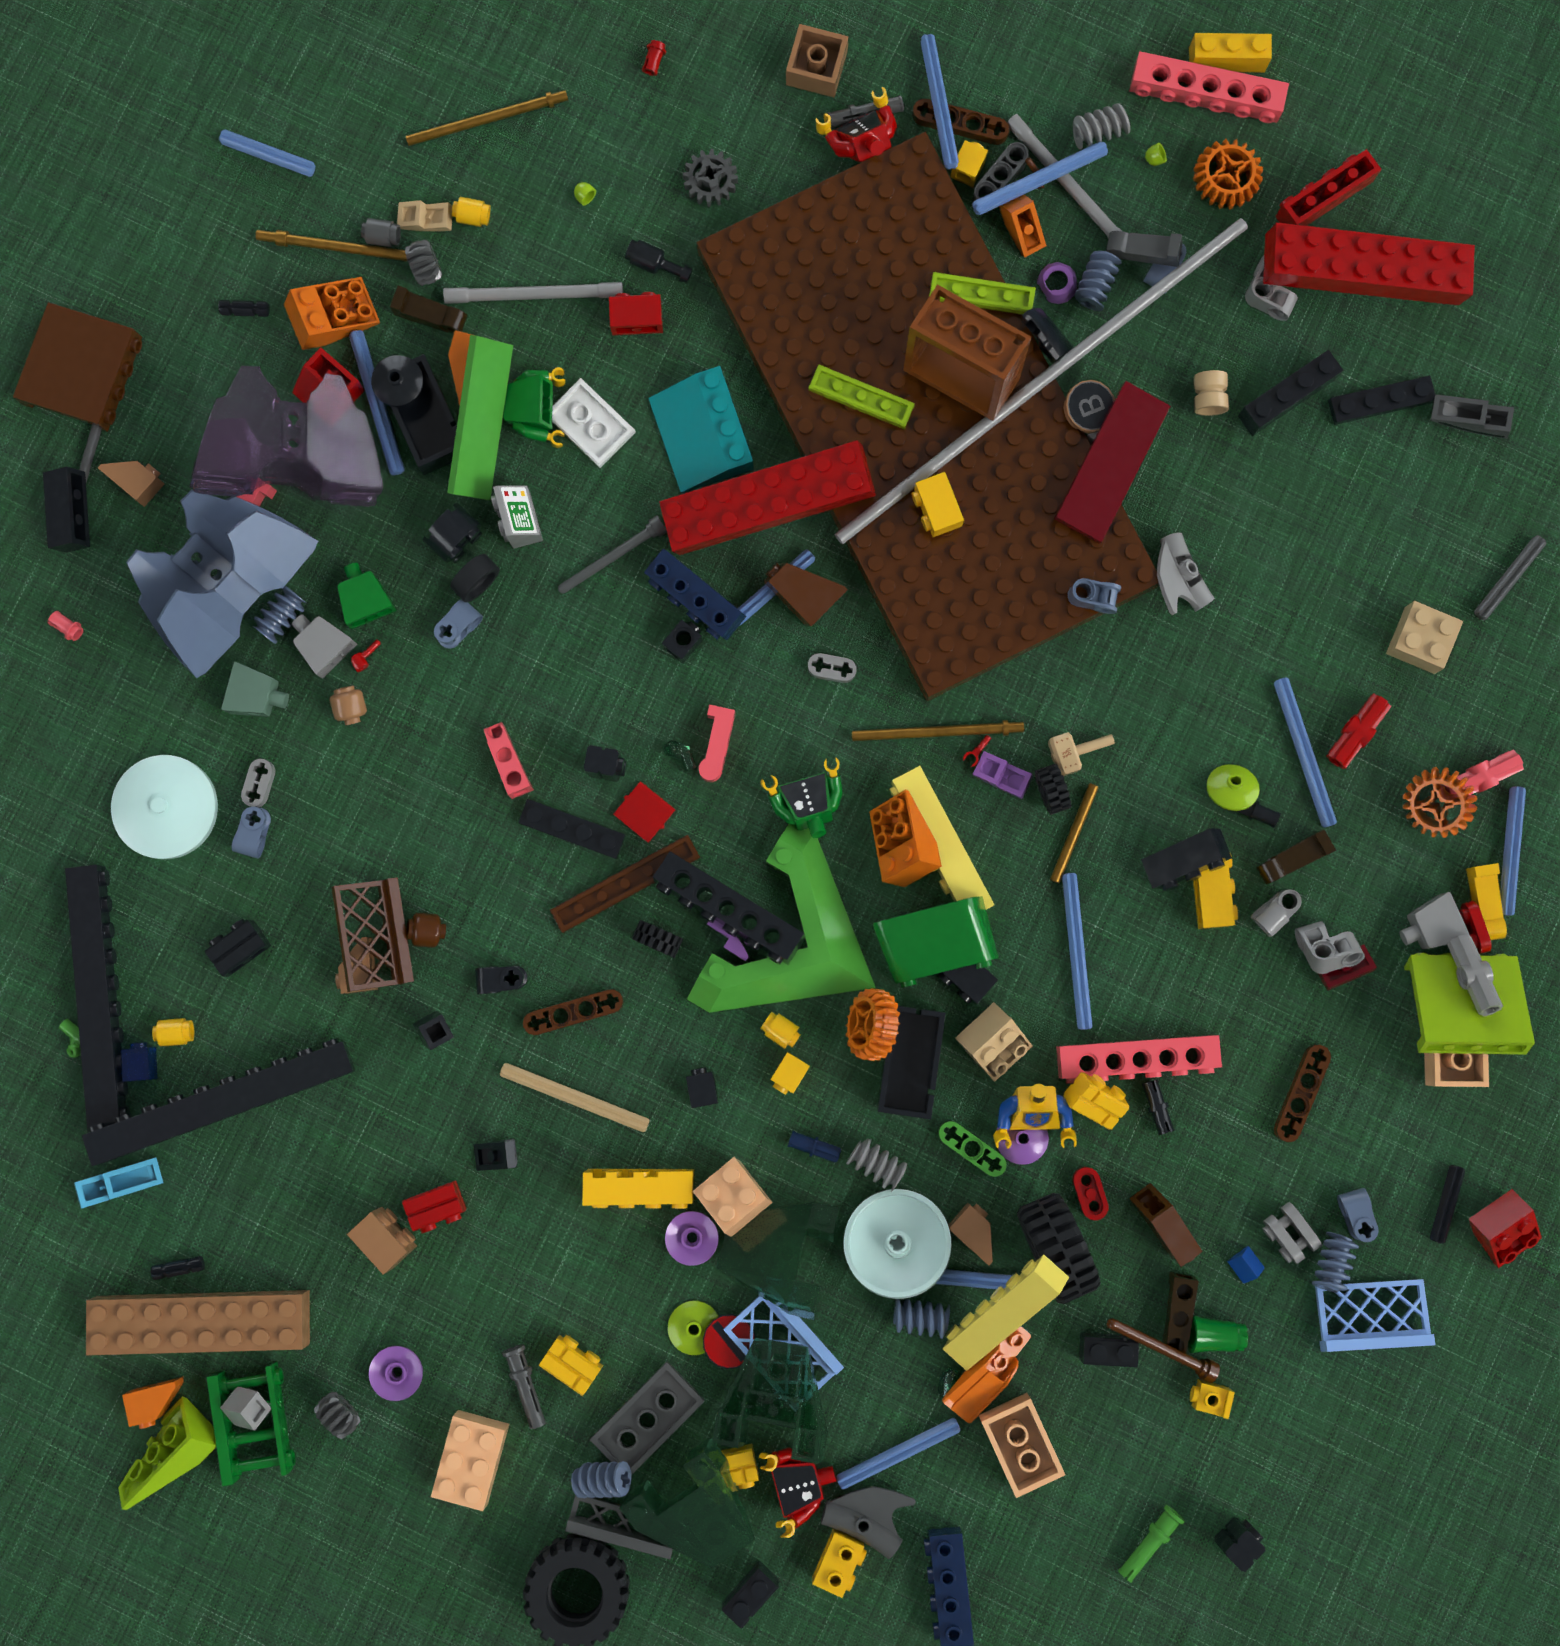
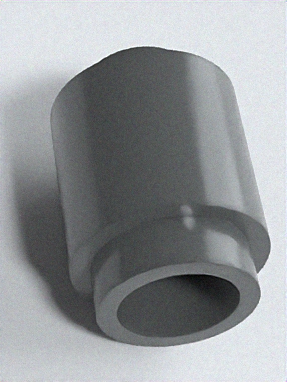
M368 218L366 223L363 222L361 237L365 238L366 244L385 247L399 245L401 236L399 224H394V221Z

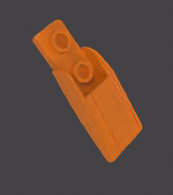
M1019 1327L975 1365L965 1371L942 1398V1402L967 1423H972L1008 1386L1018 1369L1019 1361L1016 1356L1029 1341L1031 1334L1024 1328Z

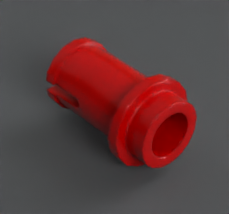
M651 40V43L647 45L648 52L642 71L647 75L657 76L662 56L666 55L664 43Z

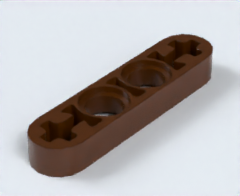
M918 100L913 106L912 117L914 121L921 126L937 130L932 100ZM948 104L949 113L953 114L956 119L952 123L953 134L993 145H999L1006 141L1009 125L1004 119ZM923 108L928 109L925 117L921 116ZM974 119L979 122L980 127L977 130H970L966 127V122ZM987 123L986 133H982L984 124ZM996 127L1001 128L999 136L994 135Z
M613 989L584 996L528 1013L524 1017L523 1027L531 1035H540L620 1011L624 1004V998L619 991ZM609 994H612L613 997H618L619 1002L615 1003L614 1009H611L610 1005L601 1007L603 1012L598 1013L599 1008L594 999L595 997H599V1002L607 1000ZM584 1001H589L593 1004L594 1010L589 1016H583L579 1012V1006ZM559 1008L565 1009L568 1013V1019L563 1024L557 1023L554 1019V1012ZM549 1011L548 1016L552 1027L548 1028V1023L540 1024L538 1031L534 1027H529V1022H532L533 1016H536L537 1019L547 1018L544 1012Z
M1311 1045L1303 1054L1274 1126V1133L1281 1141L1294 1142L1302 1132L1331 1060L1330 1051L1323 1045ZM1321 1050L1320 1055L1323 1056V1060L1317 1061L1314 1068L1319 1069V1072L1306 1069V1065L1313 1066L1315 1058L1311 1056L1312 1052ZM1306 1073L1311 1074L1314 1078L1313 1086L1308 1089L1301 1085V1077ZM1295 1098H1300L1304 1102V1109L1300 1113H1295L1291 1109V1102ZM1286 1114L1298 1117L1299 1121L1292 1120L1290 1125L1293 1134H1287L1284 1137L1285 1132L1281 1130V1127L1283 1125L1287 1126L1291 1119L1286 1118Z

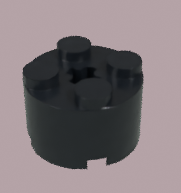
M458 503L453 505L455 507L453 512L447 509L428 530L431 533L429 539L425 536L423 538V542L446 563L450 561L457 563L465 554L463 548L469 542L472 545L476 543L483 534L480 531L481 524Z

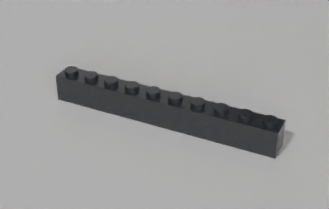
M101 865L65 868L87 1132H89V1127L100 1123H105L106 1127L115 1124V1118L130 1113L129 1107L126 1106L128 1083L124 1080L123 1069L126 1067V1058L121 1051L124 1033L123 1029L119 1027L121 1004L117 1001L116 990L119 989V979L114 970L117 954L112 947V938L114 937L115 930L113 923L110 922L109 913L112 911V900L108 896L107 886L110 884V875L106 867Z
M336 1038L322 1043L323 1048L313 1052L312 1048L297 1052V1058L287 1061V1058L283 1057L271 1062L272 1067L262 1070L258 1066L245 1071V1077L236 1079L234 1075L219 1080L220 1086L210 1089L209 1085L194 1089V1095L184 1098L183 1094L167 1099L168 1104L158 1108L157 1104L144 1107L141 1109L142 1114L132 1117L131 1113L119 1116L115 1118V1124L107 1127L105 1123L89 1127V1133L82 1135V1139L91 1166L106 1163L356 1072L346 1042H338Z

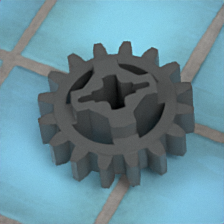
M710 149L709 155H705V152L701 150L699 158L692 155V164L686 163L685 169L687 172H683V180L686 181L684 182L685 190H690L689 197L692 199L697 196V204L699 205L703 200L707 201L708 207L711 206L712 201H716L718 206L721 205V198L728 201L730 199L729 192L735 193L736 186L734 184L738 183V176L735 175L737 167L736 165L731 166L732 158L728 157L724 160V153L721 151L718 155H714L713 149Z

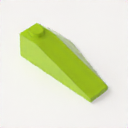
M182 1396L160 1421L163 1427L156 1437H150L146 1443L148 1449L141 1460L137 1459L118 1487L123 1510H128L193 1469L216 1448L213 1425L186 1397Z

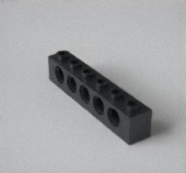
M671 851L652 877L655 884H657L655 888L667 896L672 893L679 898L678 902L690 910L692 907L701 911L700 916L710 923H713L715 920L724 925L722 929L733 937H736L738 934L745 938L744 943L756 951L759 948L768 953L767 957L779 965L782 962L789 965L805 940V934ZM681 878H688L690 883L686 888H678L676 886L677 881ZM704 891L712 893V898L707 902L698 900L699 895ZM725 905H732L735 908L734 912L729 916H724L720 913ZM755 919L757 921L755 928L751 930L743 928L745 920ZM771 932H775L780 936L779 940L773 944L765 941L766 935Z

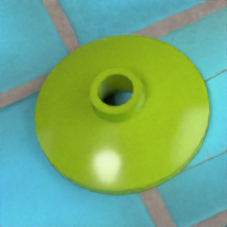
M1233 764L1222 765L1214 769L1210 773L1206 784L1208 795L1212 801L1218 806L1231 811H1240L1251 807L1256 802L1260 791L1256 777L1248 769Z
M693 1300L680 1304L672 1312L668 1321V1335L672 1344L679 1351L688 1355L705 1353L703 1348L705 1329L713 1319L719 1317L717 1312L710 1305L702 1301ZM697 1325L699 1332L692 1334L689 1331V1327Z

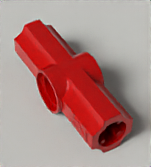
M1374 693L1371 694L1359 712L1349 719L1340 732L1342 735L1326 755L1332 764L1343 770L1346 769L1359 750L1369 743L1377 731L1375 728L1392 707L1386 699Z

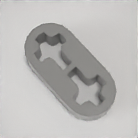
M817 653L810 657L808 671L815 678L848 683L855 678L856 665L848 658ZM818 659L823 660V665L831 666V669L822 668L821 672H816V667L812 666V663H817ZM843 664H847L848 669L852 670V673H847L846 677H842L841 672L833 670V668H842Z
M256 759L249 766L241 793L242 801L246 805L259 808L266 803L275 776V767L271 762L265 759ZM263 764H265L264 767L268 770V773L262 774L260 782H258L260 774L256 772V769L258 767L262 768ZM258 785L257 793L260 794V799H255L252 803L249 793L255 792Z

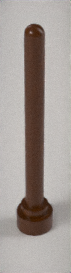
M1110 1318L1107 1321L1109 1329L1194 1369L1200 1379L1208 1383H1213L1217 1379L1220 1372L1218 1363L1208 1358L1198 1360L1114 1318Z

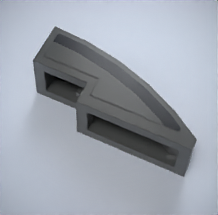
M1435 394L1431 421L1470 433L1508 439L1514 407L1490 405L1488 400Z

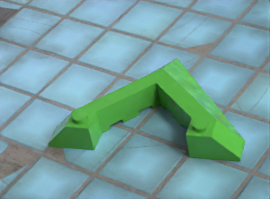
M788 824L766 860V864L789 877L805 934L807 948L799 949L789 965L784 962L779 965L769 958L734 966L712 953L697 978L687 1000L710 1013L876 988L818 838L811 837L809 828L800 831L797 830L794 824Z

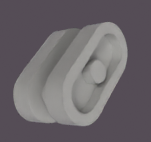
M1287 1202L1280 1208L1284 1216L1277 1220L1271 1214L1263 1220L1265 1227L1262 1229L1272 1242L1276 1239L1282 1247L1279 1249L1282 1257L1288 1263L1293 1261L1297 1265L1305 1259L1302 1253L1305 1247L1308 1246L1314 1252L1322 1246V1243L1294 1205ZM1289 1225H1292L1300 1236L1295 1242L1285 1230Z

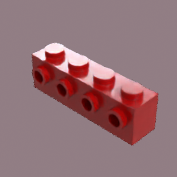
M1367 149L1357 156L1353 154L1337 169L1332 168L1328 170L1316 183L1310 182L1301 189L1299 194L1294 197L1291 195L1282 201L1279 205L1281 208L1275 217L1280 223L1307 226L1371 184L1382 169Z

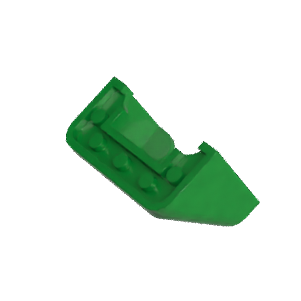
M982 896L971 897L873 923L875 934L894 983H900L901 988L915 985V979L976 964L977 969L991 966V960L998 958Z

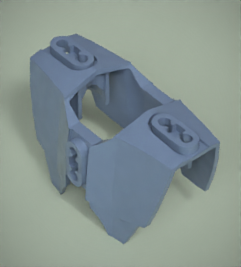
M192 489L180 500L185 513L186 528L190 531L189 535H191L185 545L175 555H169L165 552H144L136 549L126 563L141 592L138 603L148 620L177 659L198 678L205 674L240 637V625L243 614L263 593L274 589H283L301 565L314 552L319 541L280 516L233 495L227 499H222ZM198 552V557L201 559L199 562L191 560V556ZM217 569V574L210 576L211 571Z

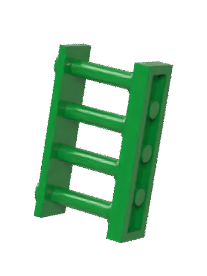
M277 1361L265 1366L266 1373L229 1380L225 1376V1371H219L206 1377L222 1486L233 1485L240 1479L242 1472L280 1465L281 1476H284L293 1470L296 1458L294 1450L290 1449L281 1389L284 1377L282 1369L278 1368ZM268 1384L270 1400L266 1402L271 1407L270 1411H272L274 1427L237 1434L236 1431H233V1424L220 1409L228 1399V1394L231 1390H235L236 1387L248 1388ZM276 1438L278 1455L244 1461L237 1458L236 1448H238V1445Z

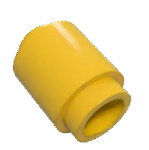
M459 197V200L453 203L452 217H456V223L477 227L482 225L488 226L491 206L481 200Z
M771 1012L760 1028L765 1032L764 1035L784 1049L788 1045L793 1047L801 1036L797 1032L800 1027L780 1013L776 1015Z
M185 1018L158 1020L157 1025L153 1026L152 1029L153 1040L158 1042L160 1047L186 1045L187 1042L194 1040L193 1021L186 1020Z

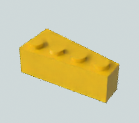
M587 1169L583 1172L582 1206L608 1208V1205H618V1208H634V1205H645V1208H661V1204H672V1208L675 1209L688 1208V1204H693L694 1169Z

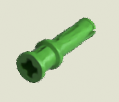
M1167 1504L1164 1506L1165 1511L1155 1523L1151 1522L1149 1525L1150 1532L1122 1567L1118 1569V1572L1124 1578L1127 1577V1581L1130 1583L1133 1582V1579L1161 1544L1169 1543L1171 1540L1170 1535L1178 1525L1185 1523L1182 1516Z

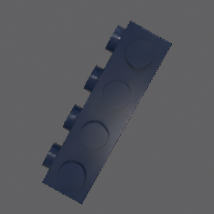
M664 548L644 572L650 577L647 581L658 591L662 588L669 593L667 599L677 607L683 604L689 609L686 614L696 623L702 620L707 624L706 631L717 640L720 636L728 640L747 617Z
M960 1526L928 1530L929 1539H924L925 1556L931 1557V1566L927 1567L928 1584L934 1585V1594L929 1595L931 1612L937 1613V1622L932 1623L934 1640H939L941 1646H974L963 1538Z

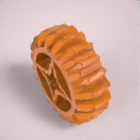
M1226 138L1222 144L1216 141L1213 143L1212 148L1207 146L1203 154L1199 155L1197 164H1195L1193 169L1196 173L1193 177V182L1198 183L1196 191H1203L1202 199L1210 198L1209 205L1218 202L1219 209L1223 208L1224 204H1227L1229 210L1235 204L1240 208L1245 201H1251L1253 194H1257L1259 185L1263 180L1261 176L1263 167L1258 166L1261 161L1260 157L1253 158L1255 149L1246 150L1247 142L1241 147L1238 146L1237 139L1232 144H1229ZM1215 161L1217 171L1214 175L1210 176L1209 165ZM1243 173H1246L1247 183L1240 187V177Z
M1433 767L1431 774L1427 770H1423L1421 777L1415 775L1412 778L1413 783H1409L1406 786L1409 792L1403 795V799L1409 801L1404 803L1403 809L1411 810L1407 813L1406 819L1415 818L1412 826L1414 828L1419 824L1423 826L1421 834H1425L1428 829L1431 830V837H1436L1438 831H1440L1443 838H1446L1448 832L1452 835H1457L1459 832L1458 828L1465 830L1468 826L1466 822H1472L1474 819L1471 813L1477 810V806L1471 804L1476 802L1477 796L1469 795L1474 790V786H1464L1468 781L1467 777L1462 778L1461 781L1458 780V771H1455L1452 776L1448 775V767H1445L1441 774L1437 767ZM1432 784L1431 796L1426 797L1424 800H1419L1421 789ZM1444 785L1453 789L1456 794L1448 793ZM1437 798H1439L1440 802H1445L1443 807L1440 806V803H1435ZM1461 804L1460 814L1456 818L1447 821L1448 809ZM1424 811L1432 812L1435 819L1430 818Z
M865 989L864 992H859L858 997H854V1004L849 1007L850 1014L847 1015L848 1023L845 1025L847 1027L846 1037L849 1038L847 1044L851 1047V1053L855 1054L856 1057L863 1060L880 1061L881 1058H886L887 1054L891 1053L892 1045L896 1044L895 1038L899 1034L898 1026L900 1022H898L900 1012L897 1011L898 1003L895 1002L894 996L890 995L889 992L881 989Z

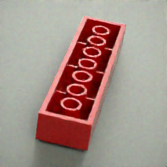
M1276 222L1265 234L1263 284L1460 305L1473 295L1475 245Z
M856 440L659 501L672 552L683 555L876 496L863 445Z

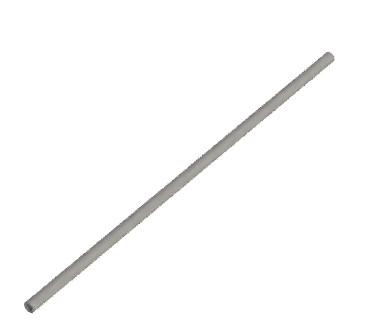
M1242 218L1234 222L1007 399L994 421L984 417L835 534L837 540L842 545L911 492L916 482L933 475L1247 230V223Z

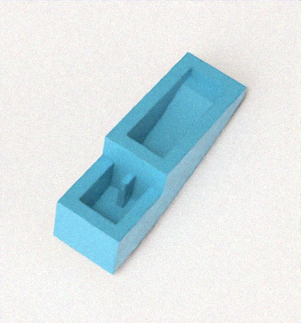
M152 1158L75 1182L74 1186L80 1208L82 1209L162 1184L163 1179L157 1158Z

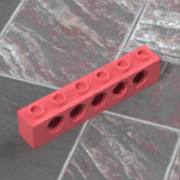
M1139 51L1129 92H1134L1141 97H1157L1165 102H1181L1189 107L1209 108L1216 113L1228 112L1240 118H1256L1263 123H1277L1284 110L1289 83ZM1153 77H1160L1163 81H1156ZM1178 82H1184L1188 87H1183ZM1203 87H1208L1212 89L1213 92H1207L1204 90ZM1228 93H1235L1237 98L1231 97ZM1253 98H1259L1262 103L1254 101Z
M1219 1035L1056 1046L1059 1078L1066 1079V1083H1074V1080L1081 1072L1091 1077L1093 1074H1096L1104 1081H1108L1109 1075H1119V1080L1135 1079V1074L1145 1073V1078L1162 1077L1161 1072L1172 1071V1076L1188 1075V1070L1198 1069V1074L1215 1073L1214 1068L1222 1067ZM1190 1048L1195 1049L1197 1052V1059L1193 1063H1189L1186 1059V1052ZM1164 1050L1171 1054V1060L1167 1065H1163L1159 1060V1055ZM1137 1052H1141L1145 1057L1144 1064L1140 1067H1136L1133 1063V1056ZM1110 1054H1115L1118 1057V1065L1114 1069H1110L1106 1064V1059ZM1087 1055L1092 1060V1066L1089 1070L1084 1071L1081 1069L1079 1062L1083 1056Z

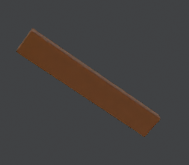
M686 835L550 909L561 932L564 933L654 884L655 882L652 877L670 851L690 864L700 859L689 836Z

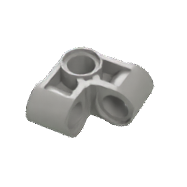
M1263 255L1246 291V302L1251 307L1269 314L1274 319L1286 321L1298 297L1294 292L1282 286L1263 284ZM1255 289L1262 290L1264 296L1258 295Z
M1281 890L1268 902L1260 906L1250 918L1268 937H1272L1289 922V918L1300 908L1302 903L1301 896L1295 890ZM1286 894L1291 895L1294 901L1289 909L1282 905V898Z
M1322 921L1295 929L1298 946L1303 951L1310 968L1316 973L1327 974L1344 967H1351L1360 963L1365 957L1352 932H1342L1336 936L1329 937Z

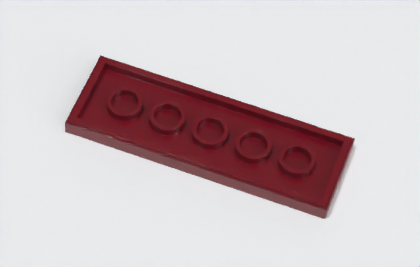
M1128 381L1123 382L1054 519L1098 544L1102 543L1171 406Z

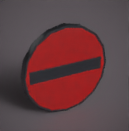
M721 1315L713 1319L705 1329L703 1336L704 1351L708 1359L718 1367L725 1369L738 1368L749 1360L723 1330L738 1315ZM739 1322L732 1329V1332L738 1338L750 1339V1323ZM753 1330V1339H756L755 1332ZM742 1342L749 1350V1342ZM753 1342L752 1354L754 1353L756 1347L755 1342Z

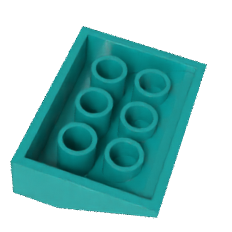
M720 366L696 373L648 398L681 494L754 470L753 459Z

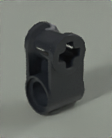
M520 966L475 968L477 995L517 990L524 987L528 980L527 972ZM513 973L514 975H519V980H516L515 983L508 979Z

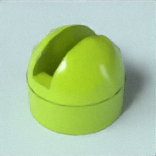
M1161 143L1152 145L1146 151L1145 158L1150 165L1158 166L1166 163L1167 157Z
M580 182L574 189L575 198L585 206L595 197L596 189L587 182Z

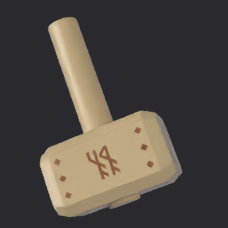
M1069 732L1052 737L1048 741L1052 760L1058 765L1063 776L1081 770L1082 764L1079 755L1115 744L1114 738L1110 734L1075 746L1072 735Z

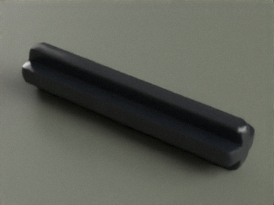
M1456 1165L1449 1166L1430 1234L1432 1241L1441 1244L1446 1242L1465 1175V1169Z

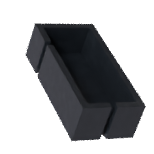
M423 354L412 359L417 363L423 374L421 393L410 404L400 407L391 406L418 468L423 475H426L452 463L457 423L433 370ZM393 375L391 377V381H398L400 375Z
M898 1006L897 1011L900 1012L898 1022H900L898 1026L899 1034L896 1035V1044L892 1045L891 1053H888L883 1061L877 1111L931 1120L935 1095L927 1093L928 1089L935 1090L946 1013L920 1009L919 1014H916L917 1008Z

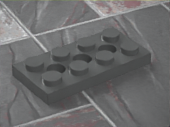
M666 1361L590 1438V1441L610 1462H627L632 1475L697 1410L705 1399ZM669 1393L674 1397V1404L671 1407H663L660 1404L659 1397L662 1394ZM649 1412L653 1414L655 1423L652 1426L646 1427L642 1425L640 1416L643 1413ZM625 1432H631L635 1435L636 1442L631 1446H626L621 1441V1435Z

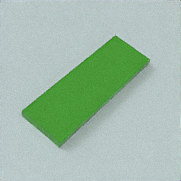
M470 335L447 491L449 494L484 500L491 499L513 345Z

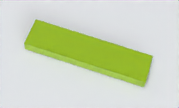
M933 272L929 296L938 284L979 308L1024 314L1026 311L1033 309L1035 287ZM940 296V302H943L945 298Z
M819 364L808 390L902 429H905L915 405L911 401Z

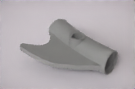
M1173 533L1160 540L1161 549L1158 557L1157 579L1169 613L1171 615L1177 613L1178 597L1188 601L1196 612L1215 598L1201 577L1185 543L1183 534Z

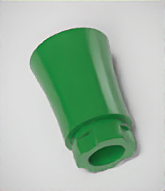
M1193 1315L1190 1340L1187 1346L1190 1353L1207 1351L1235 1352L1236 1350L1244 1351L1247 1348L1248 1334L1245 1324H1236L1233 1321H1220Z

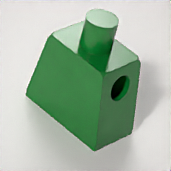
M351 563L344 567L348 580L339 583L337 587L344 620L349 628H357L397 611L372 571L362 574L358 563Z

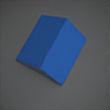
M1246 1246L1227 1261L1243 1284L1257 1279L1265 1268L1249 1246Z

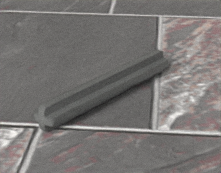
M1536 535L1530 540L1474 611L1476 617L1483 621L1488 619L1546 546L1547 542L1545 539Z

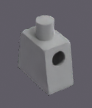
M301 614L292 622V626L300 633L293 640V643L314 673L322 679L358 645L349 636L320 616L310 622Z
M1451 892L1441 893L1409 913L1407 918L1411 926L1399 931L1405 945L1418 941L1422 949L1447 945L1450 940L1459 935L1467 934V936H1470Z

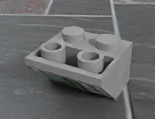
M493 487L495 495L491 496L495 512L497 511L498 517L502 519L497 522L505 542H510L513 549L543 541L528 487Z

